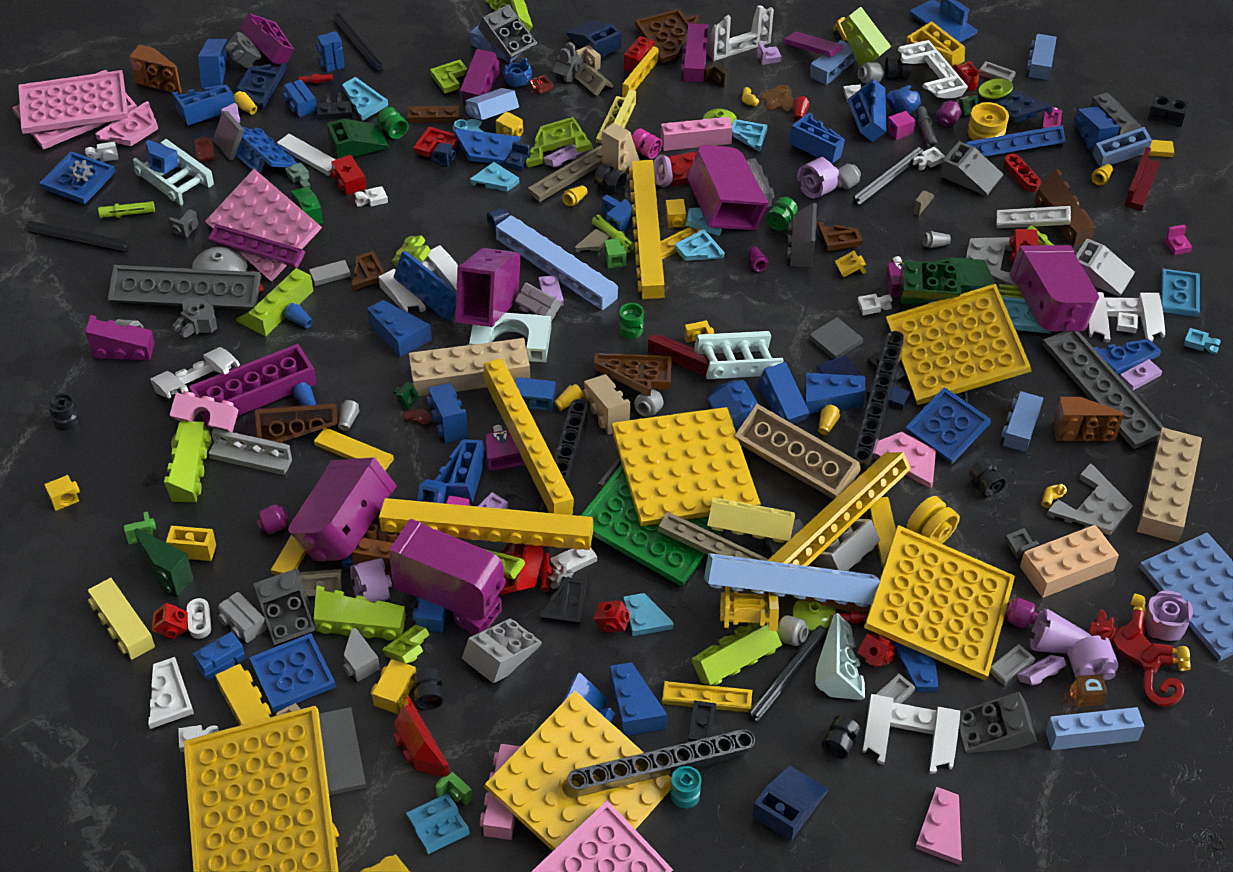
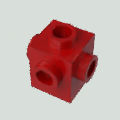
M622 601L599 602L593 620L602 632L625 631L631 614Z
M166 602L153 613L152 630L168 638L175 639L188 628V612Z
M868 633L857 653L865 657V661L868 664L877 667L891 662L895 654L893 650L896 646L890 643L891 639L880 634L877 635L876 633Z

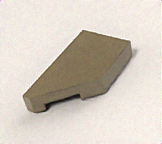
M922 191L915 200L914 214L919 216L934 198V195L927 191Z
M595 229L575 246V252H580L581 250L599 251L604 247V240H610V236Z

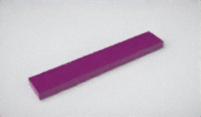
M215 224L208 238L212 243L294 268H298L305 254L303 249L219 224Z

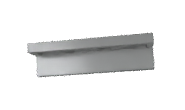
M215 428L212 431L214 444L208 453L210 459L281 475L286 474L292 462L290 446L287 444Z

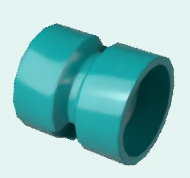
M679 767L672 774L671 800L680 808L687 809L695 806L700 799L701 775L693 767Z

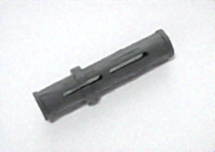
M920 106L915 111L918 117V125L922 128L927 147L930 149L935 147V145L938 146V142L931 126V118L928 117L926 108Z

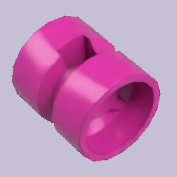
M641 128L637 129L632 135L637 152L642 153V155L649 159H654L659 154L662 147V140L660 138L650 135L649 132Z

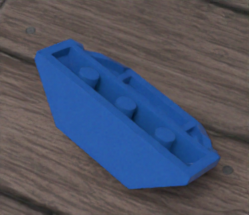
M732 380L718 384L708 397V402L712 409L728 408L736 433L755 405L758 404L745 380Z

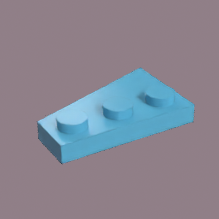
M356 77L342 84L345 94L362 121L388 106L386 98Z

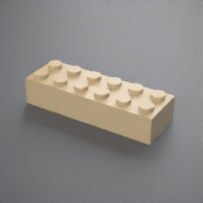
M524 338L409 353L412 381L419 396L429 395L428 388L450 382L455 391L486 388L487 385L483 379L484 362L501 358L504 360L515 383L517 377L530 379V364Z
M759 404L755 405L735 435L740 445L832 499H835L852 484L861 470L859 462Z
M1162 427L1156 443L1137 532L1179 542L1186 521L1202 441L1201 437Z

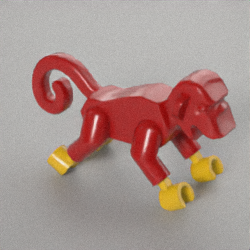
M1134 594L1131 605L1135 606L1132 613V621L1119 628H1115L1114 617L1107 621L1106 612L1100 610L1097 618L1094 619V623H1090L1089 634L1100 636L1102 640H1105V637L1108 638L1110 643L1115 646L1119 655L1141 667L1145 673V695L1150 702L1160 707L1172 706L1179 702L1184 694L1183 684L1176 678L1165 679L1160 685V692L1166 693L1170 687H1173L1176 691L1169 697H1159L1153 691V673H1156L1161 665L1173 666V664H1178L1179 671H1189L1191 669L1189 649L1186 646L1173 648L1171 645L1149 643L1144 637L1145 597Z

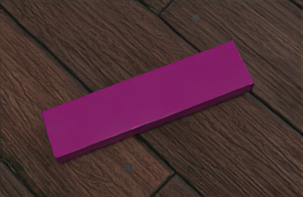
M796 31L784 38L787 45L832 57L843 50L842 44Z

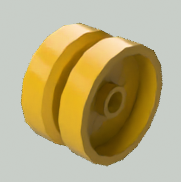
M991 102L975 105L971 111L967 131L969 137L975 141L1005 135L1009 119L1008 111L1003 106Z
M932 496L914 510L908 520L906 529L943 544L956 529L960 516L952 508L946 507V504L940 498Z

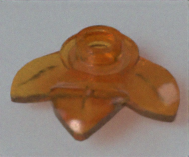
M779 85L777 88L768 89L762 95V98L767 100L769 111L781 106L785 111L789 112L794 101L791 97L792 90L788 85Z

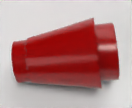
M798 96L793 101V119L796 122L806 115L810 106L809 100L806 97Z

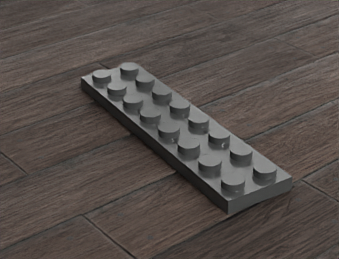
M114 265L108 301L111 303L183 306L182 302L187 298H201L213 306V308L252 310L257 305L261 274L260 272Z
M1064 331L1043 340L1042 345L1091 401L1124 413L1118 432L1133 449L1158 440L1162 427H1165L1079 331Z

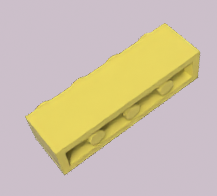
M713 497L707 526H711V529L716 531L727 529L732 530V533L737 535L748 533L758 539L769 537L773 538L775 542L785 543V541L791 539L795 512Z
M112 578L88 589L90 596L88 603L93 611L98 610L99 620L103 625L107 624L109 626L107 630L113 640L117 638L119 641L117 643L123 654L127 653L130 659L133 660L155 647L150 632Z

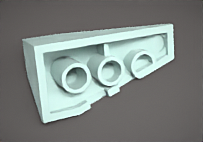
M838 613L833 616L818 661L815 683L819 690L824 691L829 697L862 700L865 698V682L857 669L860 666V661L853 652V648L856 645L852 628Z

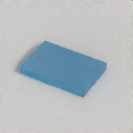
M1162 268L1160 299L1163 312L1193 317L1199 316L1200 274Z

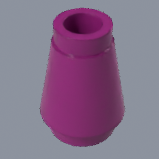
M758 247L750 248L751 268L757 272L764 271L767 268L768 259Z

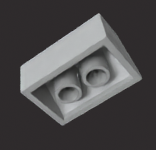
M857 519L812 563L818 568L848 571L854 564L860 562L867 552L872 551L874 546L880 541L872 521L869 519Z

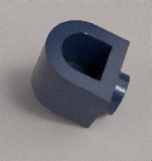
M439 143L433 150L431 159L438 165L448 167L451 161L454 160L456 152L452 149L451 144Z
M500 207L487 213V223L495 232L496 225L509 217L507 210Z

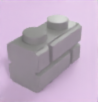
M527 282L515 300L520 305V310L527 314L531 311L535 315L551 316V321L561 306L559 300Z
M236 592L218 606L219 620L224 626L229 625L231 627V631L237 639L242 638L248 643L256 638V635H260L267 629L265 618L239 592Z

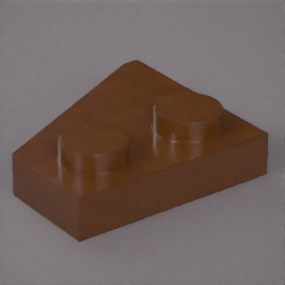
M818 222L817 228L827 251L862 246V238L857 228L843 227L841 225H834L833 228L823 226L824 222Z
M373 251L356 256L354 279L352 281L353 290L379 283V276L385 274Z

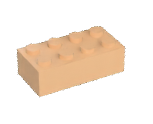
M1093 525L1025 551L1020 568L1042 598L1113 571L1119 555L1098 527Z

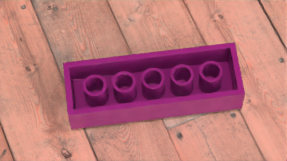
M299 344L229 370L230 372L227 374L221 373L189 386V389L197 398L208 396L214 398V402L221 403L222 400L234 403L233 406L238 409V416L293 394V388L299 383L305 382L310 386H314L317 383L313 366ZM201 411L199 414L208 428L210 427V412Z

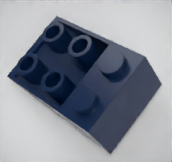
M591 21L566 32V35L580 48L590 45L601 57L621 49V31L610 23Z
M789 765L766 786L754 802L752 817L792 841L829 789Z

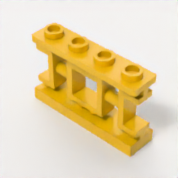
M727 586L725 587V592H721L720 621H724V628H729V622H733L734 625H738V622L760 623V626L768 624L769 631H778V596L773 595L772 592H768V595L738 593V591L730 593V587Z

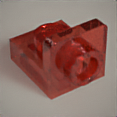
M200 137L194 140L198 162L215 159L212 137Z

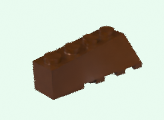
M1057 169L1038 187L1035 202L1040 208L1070 206V225L1055 226L1073 246L1084 243L1086 239L1092 240L1096 227L1085 209H1080L1078 198L1076 195L1072 196L1068 190L1070 185L1067 181L1063 182L1060 177L1062 173L1060 169Z
M337 403L258 408L255 410L257 438L281 443L338 423Z

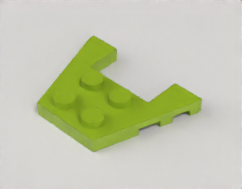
M574 117L540 127L535 138L536 144L531 148V156L527 158L526 163L528 168L543 164V152L553 151L563 146H570L573 143L576 144L578 153L592 150L593 147Z

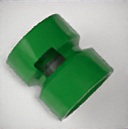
M387 107L378 114V124L391 138L398 139L406 134L409 126L408 122L393 107Z
M780 197L766 216L767 223L775 230L781 231L786 229L789 222L793 219V215L798 211L796 203L788 197Z
M636 303L624 304L619 310V332L628 339L638 338L643 333L644 310L642 306Z

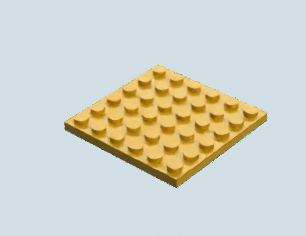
M996 284L960 294L958 297L936 301L886 317L890 331H899L904 335L901 361L917 405L930 402L944 387L957 394L1031 372V366Z
M727 407L612 423L611 429L640 526L660 524L666 512L684 520L707 517L710 514L713 497L761 505L739 440L735 437L736 431Z
M898 525L864 628L982 680H986L990 672L1015 576Z
M574 691L485 783L484 788L554 851L607 800L636 830L671 790L672 777L665 775L576 798L568 797L563 792L562 785L571 771L644 753L582 696ZM635 765L639 771H643L642 767ZM614 770L616 775L622 776L621 772ZM593 775L596 781L601 782L598 776ZM571 780L574 786L580 787L578 782Z

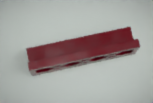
M1148 147L1145 148L1125 202V206L1141 211L1160 164L1158 161L1148 159L1151 148Z
M661 334L649 337V353L671 356L672 363L706 377L709 366L706 354H697L694 348Z

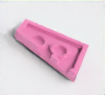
M936 787L915 849L961 865L959 795Z

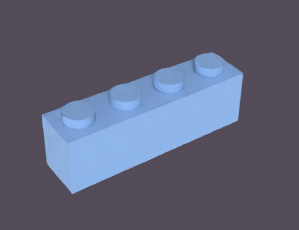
M1138 707L1052 716L1049 719L1045 732L1051 750L1138 741L1144 729V724Z

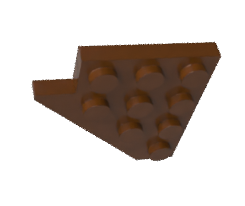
M675 9L635 20V27L643 37L655 41L654 47L659 49L658 59L661 63H665L678 58L684 48V43H687L688 24H698L699 15L685 17L680 9Z
M595 353L594 369L647 396H651V388L657 390L671 389V356Z

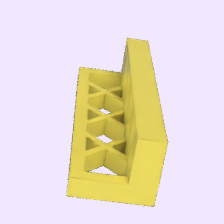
M629 89L626 98L616 96L597 135L596 143L602 144V131L608 125L615 123L625 128L636 104L635 90Z

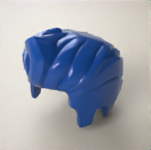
M523 58L520 63L505 65L503 76L509 86L517 88L525 86L530 82L532 69L527 59Z
M910 85L899 90L890 91L886 95L888 105L896 114L906 111L910 115L921 105L919 93L917 91H910Z

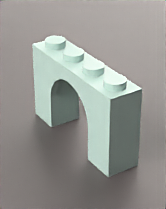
M505 313L493 327L473 325L469 345L493 342L494 338L502 333L517 332L528 339V360L546 362L551 334V316Z

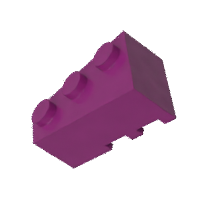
M249 13L240 27V30L273 64H287L295 51L274 21Z
M688 24L687 43H684L682 63L684 64H681V74H684V81L704 82L708 24Z
M476 49L460 89L463 100H468L490 91L500 74L499 60H497L496 53Z
M90 315L85 333L93 358L151 359L155 345L152 330L128 324L127 327L114 324L115 321L109 320L105 322L97 320V316Z

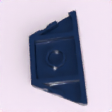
M281 63L279 67H271V64L249 67L239 83L237 91L245 92L254 104L264 108L284 75L287 64Z
M1012 89L1009 94L998 98L995 102L1003 106L1008 111L1009 120L1016 123L1028 118L1037 117V113L1044 110L1047 113L1053 111L1052 105L1015 89Z

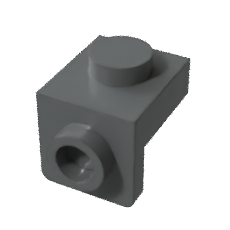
M191 209L180 220L172 217L168 220L171 232L185 238L198 226L196 211Z
M1025 528L1008 534L1005 537L1016 559L1022 558L1025 551L1039 546L1038 541L1033 542Z

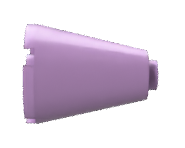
M1044 608V612L1040 611L1033 625L1032 632L1035 633L1034 639L1030 638V648L1034 651L1067 654L1070 646L1071 649L1076 647L1075 642L1092 635L1051 610Z

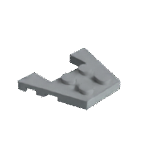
M1010 237L970 238L966 259L985 260L996 283L1016 286L1009 275L1010 272L1000 270L1004 250L1013 251L1012 247L1009 246Z
M1089 464L1081 473L1079 479L1095 488L1091 495L1077 510L1057 500L1048 510L1047 516L1064 518L1065 522L1071 524L1077 522L1085 525L1084 528L1096 525L1101 533L1111 535L1131 512L1133 506L1092 464Z

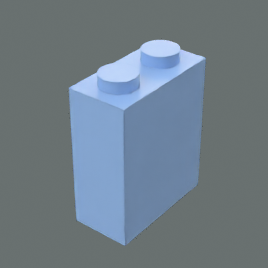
M504 88L468 99L465 106L466 112L470 117L481 120L519 107L515 91Z

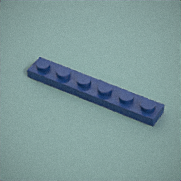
M1063 125L969 141L965 142V144L975 147L984 157L1060 144L1066 142Z

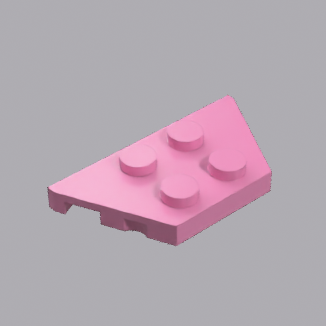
M146 101L130 111L128 119L116 120L95 133L96 139L132 146L156 131L158 126L149 102Z
M903 432L878 441L874 455L875 459L878 460L885 452H904L911 468L905 475L931 489L934 477L935 449Z

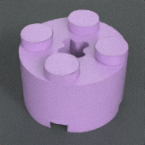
M820 157L800 167L797 173V180L801 182L802 186L800 188L807 197L817 198L836 188L839 171L828 160Z
M382 558L351 566L350 575L351 580L354 579L355 586H353L355 597L357 595L363 596L372 603H375L376 600L387 601L391 599L388 589L392 587L391 578L389 575H385V565Z
M1168 590L1158 592L1157 595L1152 596L1145 619L1143 620L1145 621L1147 634L1152 638L1166 641L1180 640L1185 634L1192 618L1193 608L1189 601L1186 602L1182 595L1177 592Z
M1100 636L1086 637L1075 642L1076 647L1071 649L1070 646L1067 650L1075 678L1082 685H1086V681L1089 679L1097 681L1102 679L1110 680L1116 676L1115 671L1118 668V662L1108 638L1105 637V640H1102Z

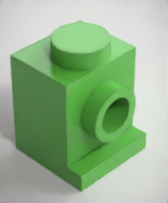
M619 238L604 240V254L608 268L626 266V251L624 245H620Z

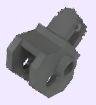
M236 32L224 48L230 54L233 61L240 63L247 69L253 67L252 63L261 58L258 48L241 32Z
M568 42L565 48L560 50V55L555 60L552 77L560 78L564 76V81L572 82L575 79V74L583 64V58L576 54L573 43Z
M187 298L182 302L183 311L180 313L181 317L172 325L173 331L176 333L181 331L180 335L184 338H187L192 333L196 335L198 333H212L217 329L214 308L201 298Z

